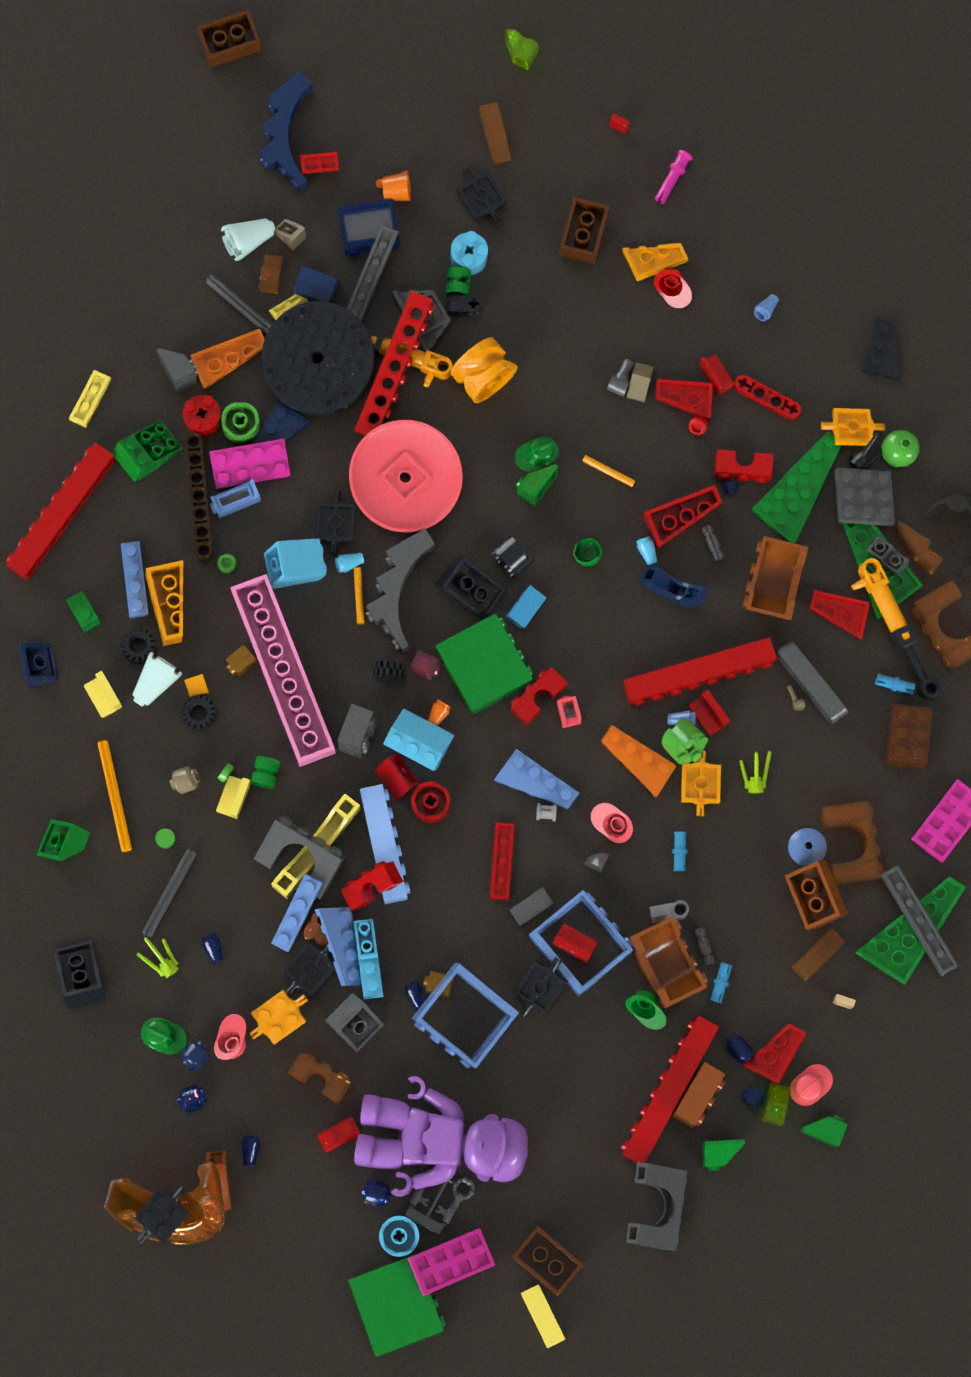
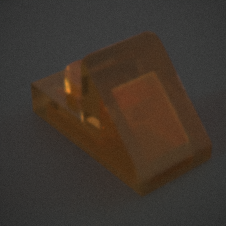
M264 255L259 291L278 294L283 256Z

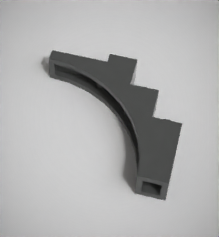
M426 529L419 531L386 551L387 557L385 560L390 568L393 567V569L377 577V585H375L378 593L384 595L366 605L367 612L365 614L370 622L374 621L376 626L383 622L382 628L387 635L391 634L393 646L396 650L400 649L402 654L409 650V645L402 633L399 621L398 607L400 594L405 580L412 569L424 556L435 549V543Z

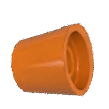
M408 171L385 176L376 181V187L383 188L385 201H411V184Z

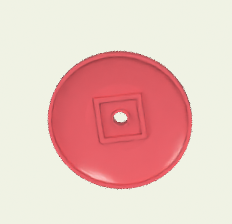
M414 420L391 421L373 429L356 447L349 467L350 489L359 509L375 524L396 532H417L439 523L454 507L462 487L461 462L452 443L434 427ZM402 473L409 474L410 481L407 483L402 482L400 475Z

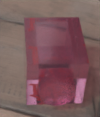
M420 650L417 651L410 665V671L429 680L432 679L433 675L437 676L441 668L438 658Z

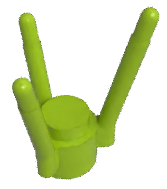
M768 751L762 780L759 777L758 752H755L754 777H750V781L748 780L743 760L739 761L745 789H748V793H764L771 751Z
M147 937L144 938L145 942L161 961L159 964L160 968L138 952L137 956L156 970L161 977L169 978L179 970L177 967L179 963L174 958L166 939L163 938L162 942L170 960L168 958L164 959Z

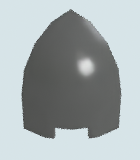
M604 852L595 853L587 858L584 865L601 873L610 854Z

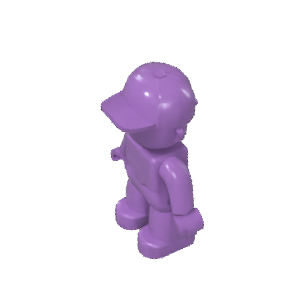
M411 1076L408 1079L412 1084H420L421 1090L415 1095L408 1094V1099L420 1100L425 1098L424 1100L439 1110L442 1115L410 1107L407 1103L396 1099L369 1094L364 1095L360 1118L361 1124L367 1127L398 1130L399 1135L398 1140L359 1134L355 1148V1164L362 1167L386 1170L399 1169L403 1165L405 1167L418 1165L435 1166L431 1170L413 1175V1178H410L407 1174L396 1172V1177L406 1179L407 1185L403 1190L393 1189L391 1193L395 1196L403 1197L408 1195L413 1188L420 1189L447 1182L454 1176L457 1167L461 1165L462 1156H464L466 1166L483 1182L489 1181L491 1177H493V1181L498 1182L512 1181L519 1177L524 1169L528 1156L527 1131L521 1123L513 1119L501 1118L499 1120L496 1114H489L483 1120L473 1123L469 1127L468 1132H466L464 1113L458 1103L432 1088L427 1089L425 1082L417 1076Z

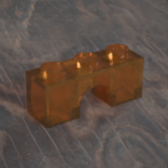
M307 1052L305 1054L299 1053L288 1074L305 1085L313 1075H321L326 1080V1086L322 1095L339 1105L351 1086V1083L348 1081L350 1078L341 1072L338 1075L331 1071L333 1068L324 1062L321 1065L315 1062L316 1058Z

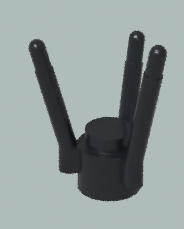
M878 432L875 433L862 452H858L860 446H855L853 453L849 457V464L853 468L866 470L871 463L882 455L883 452L881 450L867 461L868 456L866 453L878 437Z

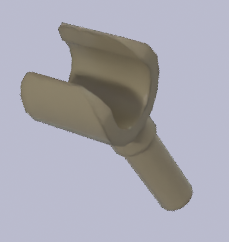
M788 686L787 689L793 700V709L795 711L804 710V699L797 700L792 686Z

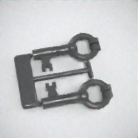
M420 1165L419 1173L424 1172L426 1165ZM465 1175V1177L456 1179L455 1182L450 1179L443 1183L426 1215L413 1208L417 1203H422L423 1206L427 1207L428 1204L426 1202L429 1203L430 1201L422 1196L425 1188L416 1189L408 1202L411 1205H409L404 1216L436 1235H441L446 1224L449 1225L461 1201L469 1199L474 1195L475 1184L473 1179H469ZM447 1182L453 1183L454 1199L448 1210L443 1209L439 1205V1210L436 1209L435 1211L443 1216L442 1222L444 1223H439L429 1216ZM460 1182L470 1186L468 1194L463 1195L461 1192H458L457 1186H459Z

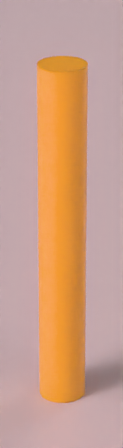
M587 455L582 460V462L630 487H633L635 480Z
M356 567L353 569L357 624H365L361 568Z

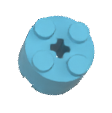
M474 231L458 235L451 245L450 259L452 266L470 269L471 275L483 270L488 256V246L484 238Z
M394 1216L382 1225L379 1232V1241L382 1248L389 1255L404 1257L416 1249L419 1243V1231L411 1219L404 1216ZM397 1231H400L401 1234H405V1237L402 1238V1242H398L397 1239H394V1236L397 1235Z

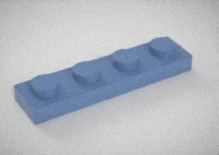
M140 541L121 543L129 617L131 619L149 616Z
M307 873L304 875L271 944L290 952L324 882Z

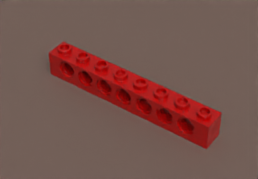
M411 291L354 431L356 433L366 436L373 429L384 424L385 419L389 420L392 413L390 409L392 402L396 403L399 392H397L398 387L403 385L406 379L405 370L407 367L410 368L413 362L412 353L414 350L417 351L421 340L418 338L421 332L424 333L428 323L425 322L427 316H431L434 311L435 305H433L431 298ZM415 310L422 312V316L419 319L412 317V313ZM409 327L415 329V333L412 336L405 335V330ZM406 345L408 350L406 353L400 354L398 347ZM394 362L401 364L398 371L391 370V365ZM389 379L394 382L393 387L390 389L384 388V382ZM379 397L386 398L387 401L384 406L377 405L376 402ZM373 414L379 416V421L375 424L369 421L370 416Z

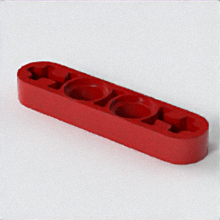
M740 375L736 378L734 388L738 393L786 419L795 420L799 417L801 407L797 402L749 376ZM746 381V386H743V388L739 387L740 383ZM752 384L754 386L752 387L751 393H749L748 391ZM762 389L765 395L763 397H756L754 391ZM772 398H779L781 404L773 406L770 400ZM784 402H786L787 404L783 411L781 409L784 405ZM792 407L796 408V413H789V409H791Z

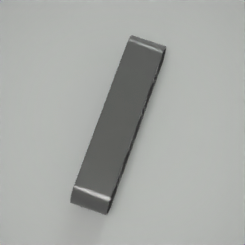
M789 640L775 651L779 661L829 723H836L848 713L845 705L793 641Z

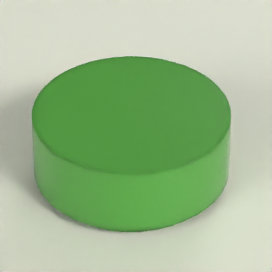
M223 554L218 559V568L222 573H232L237 567L236 559L231 554Z
M228 763L217 779L225 782L233 771L234 766Z
M165 828L157 832L155 840L159 847L168 849L174 845L175 835L170 829Z

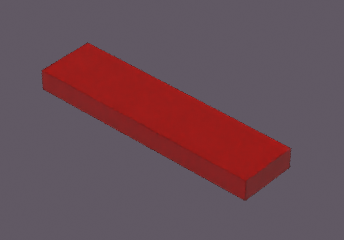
M495 822L490 888L491 900L509 901L515 823Z

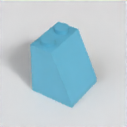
M319 538L277 541L264 552L268 578L272 589L319 581L326 575L327 566L323 560V546L320 544Z

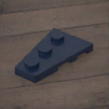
M277 402L251 444L283 438L284 441H287L290 437L296 435L301 428L307 426L310 420Z

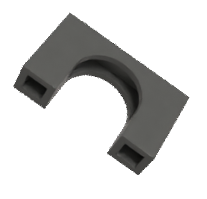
M285 816L275 819L254 859L271 869L276 865L287 845L296 843L307 847L315 861L311 876L324 882L317 895V898L321 899L326 894L346 855L342 854L343 851L341 849L327 845L323 838L314 837L309 834L310 831L308 829L294 825L290 818Z
M637 1163L634 1183L649 1185L658 1189L664 1200V1211L660 1220L654 1225L629 1223L626 1243L676 1251L679 1242L678 1236L682 1206L684 1204L685 1185L687 1183V1171L650 1163Z

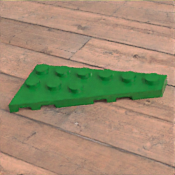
M830 431L752 508V511L786 542L796 543L842 446L835 445L834 434Z
M842 523L858 568L864 561L873 558L867 552V549L878 536L888 542L876 525ZM867 565V571L873 573V568ZM881 565L890 582L888 586L897 605L923 587L908 566L897 577ZM868 593L873 610L878 620L883 616L872 594Z
M948 877L920 900L937 931L940 930L966 888L951 877ZM902 914L856 951L855 954L905 985L926 951L906 917Z

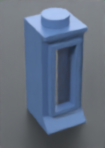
M253 479L245 484L216 496H211L212 503L209 505L213 514L217 513L220 519L261 502V498Z

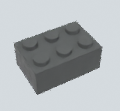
M351 704L338 737L339 751L360 759L363 754H367L370 746L369 737L374 736L377 728L373 711Z

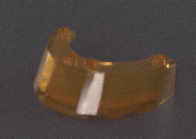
M213 1162L201 1164L198 1167L200 1184L193 1191L185 1193L179 1200L190 1214L168 1239L171 1240V1244L203 1242L214 1237V1233L222 1229L225 1211L221 1177ZM128 1178L111 1180L104 1208L126 1229L131 1232L135 1229L142 1233L141 1225L133 1217L154 1192L136 1185ZM149 1236L147 1238L150 1240L159 1241L157 1238L152 1236Z

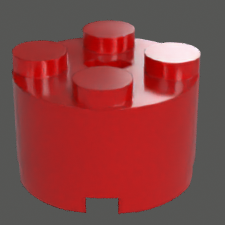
M197 395L184 404L183 418L186 428L190 433H198L201 438H207L218 431L222 424L220 407L213 397Z
M433 781L420 784L413 792L411 798L412 811L423 823L433 824L440 822L448 815L450 809V795L447 789ZM429 799L434 802V806L427 804Z

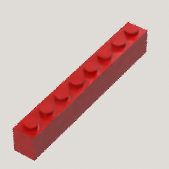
M97 443L87 448L83 460L76 463L72 475L65 478L61 490L54 493L50 505L43 508L39 520L32 523L28 535L21 538L17 550L11 552L6 560L8 568L26 581H28L116 461L112 453Z
M769 637L625 679L623 687L629 705L640 706L645 704L646 700L653 699V701H657L670 693L671 696L678 695L684 689L695 690L704 683L712 685L719 682L718 679L726 678V680L737 677V674L742 672L750 674L759 667H762V669L770 668L776 662L777 657Z
M699 1015L696 1020L694 1018L691 1019L687 1026V1029L690 1031L687 1036L683 1035L678 1043L680 1047L678 1053L673 1052L668 1061L671 1064L668 1071L663 1070L658 1079L662 1081L658 1088H653L649 1096L652 1098L649 1106L644 1105L640 1112V1115L643 1117L639 1123L635 1121L630 1131L633 1133L631 1139L624 1141L621 1150H623L622 1156L636 1164L646 1162L719 1026Z

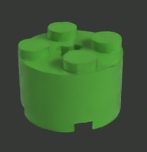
M234 402L228 405L222 413L221 423L223 432L231 442L245 445L253 441L261 428L257 410L251 404Z
M689 720L677 721L674 723L676 726L672 730L669 728L662 738V746L679 764H687L691 761L697 762L702 756L701 752L704 750L708 738Z

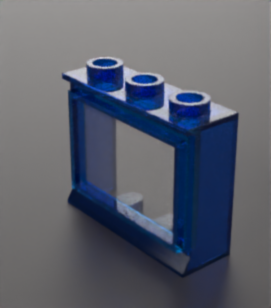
M393 199L338 207L345 255L356 256L362 252L370 253L381 224L398 231ZM399 234L397 236V239L394 243L392 250H395L397 247H400Z

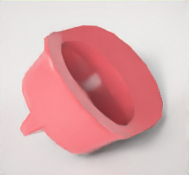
M601 803L593 808L591 812L592 824L608 839L615 843H623L631 837L633 825L626 813L610 803Z
M231 1014L222 1021L214 1045V1053L218 1058L222 1060L235 1059L244 1052L246 1048V1023L242 1016Z
M814 1064L801 1072L790 1085V1095L793 1101L802 1106H809L823 1097L832 1087L833 1077L830 1070L823 1065Z

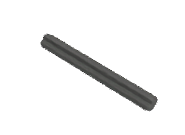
M210 275L207 278L206 282L211 288L261 329V331L265 334L268 333L272 326L268 321L214 275Z
M191 849L186 850L142 931L144 935L148 937L153 936L196 857L195 851Z

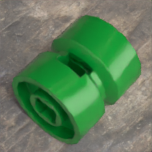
M450 267L447 269L448 283L446 284L445 296L448 297L450 294L469 295L470 269L464 267Z
M256 756L254 764L256 771L252 773L250 783L258 787L274 789L277 779L274 774L278 773L280 761L269 757Z

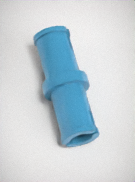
M878 673L875 685L890 688L893 692L897 690L913 695L915 683L900 680L896 676L893 678Z
M674 832V849H672L674 854L673 871H686V854H688L686 849L687 832Z
M720 963L717 978L713 982L715 985L710 998L711 1001L722 1004L725 989L729 986L728 979L733 967L732 965Z

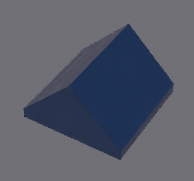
M302 266L293 294L312 301L330 302L340 285V281L335 277Z
M19 644L25 680L29 687L58 681L52 644Z

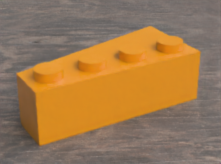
M183 560L146 568L145 572L163 646L181 643L183 638Z

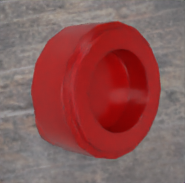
M694 416L691 418L688 428L692 434L702 435L706 432L708 422L702 416Z

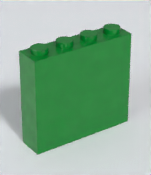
M496 613L435 645L439 658L472 715L533 682L532 677L534 674L531 668L525 666L523 662L525 658L522 652L516 650L513 645L515 644L511 633L507 634L504 629L506 627L505 622L501 617L498 618Z
M410 1257L348 1280L376 1357L443 1332V1327L446 1326L443 1315L438 1316L436 1308L439 1307L436 1296H431V1294L422 1295L408 1261Z

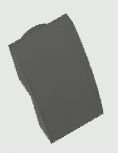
M879 536L867 549V552L874 559L878 560L881 565L897 577L909 564V559L894 550V546Z
M542 887L509 911L519 926H521L552 905L554 901L545 888Z

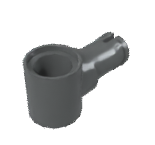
M624 359L619 372L616 375H612L607 391L625 397L630 385L629 375L634 366L633 361Z

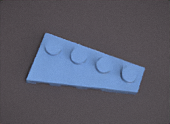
M517 749L494 779L497 783L528 793V795L536 796L549 803L557 804V806L567 810L579 795V792Z
M349 907L316 909L315 913L320 917L322 923L320 926L321 930L326 934L329 943L327 944L328 950L332 952L335 960L333 964L341 986L361 985L352 911Z

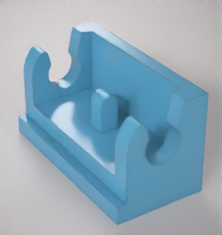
M529 585L505 618L517 627L525 628L547 597Z

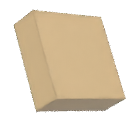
M836 994L833 1004L852 1009L856 1000Z

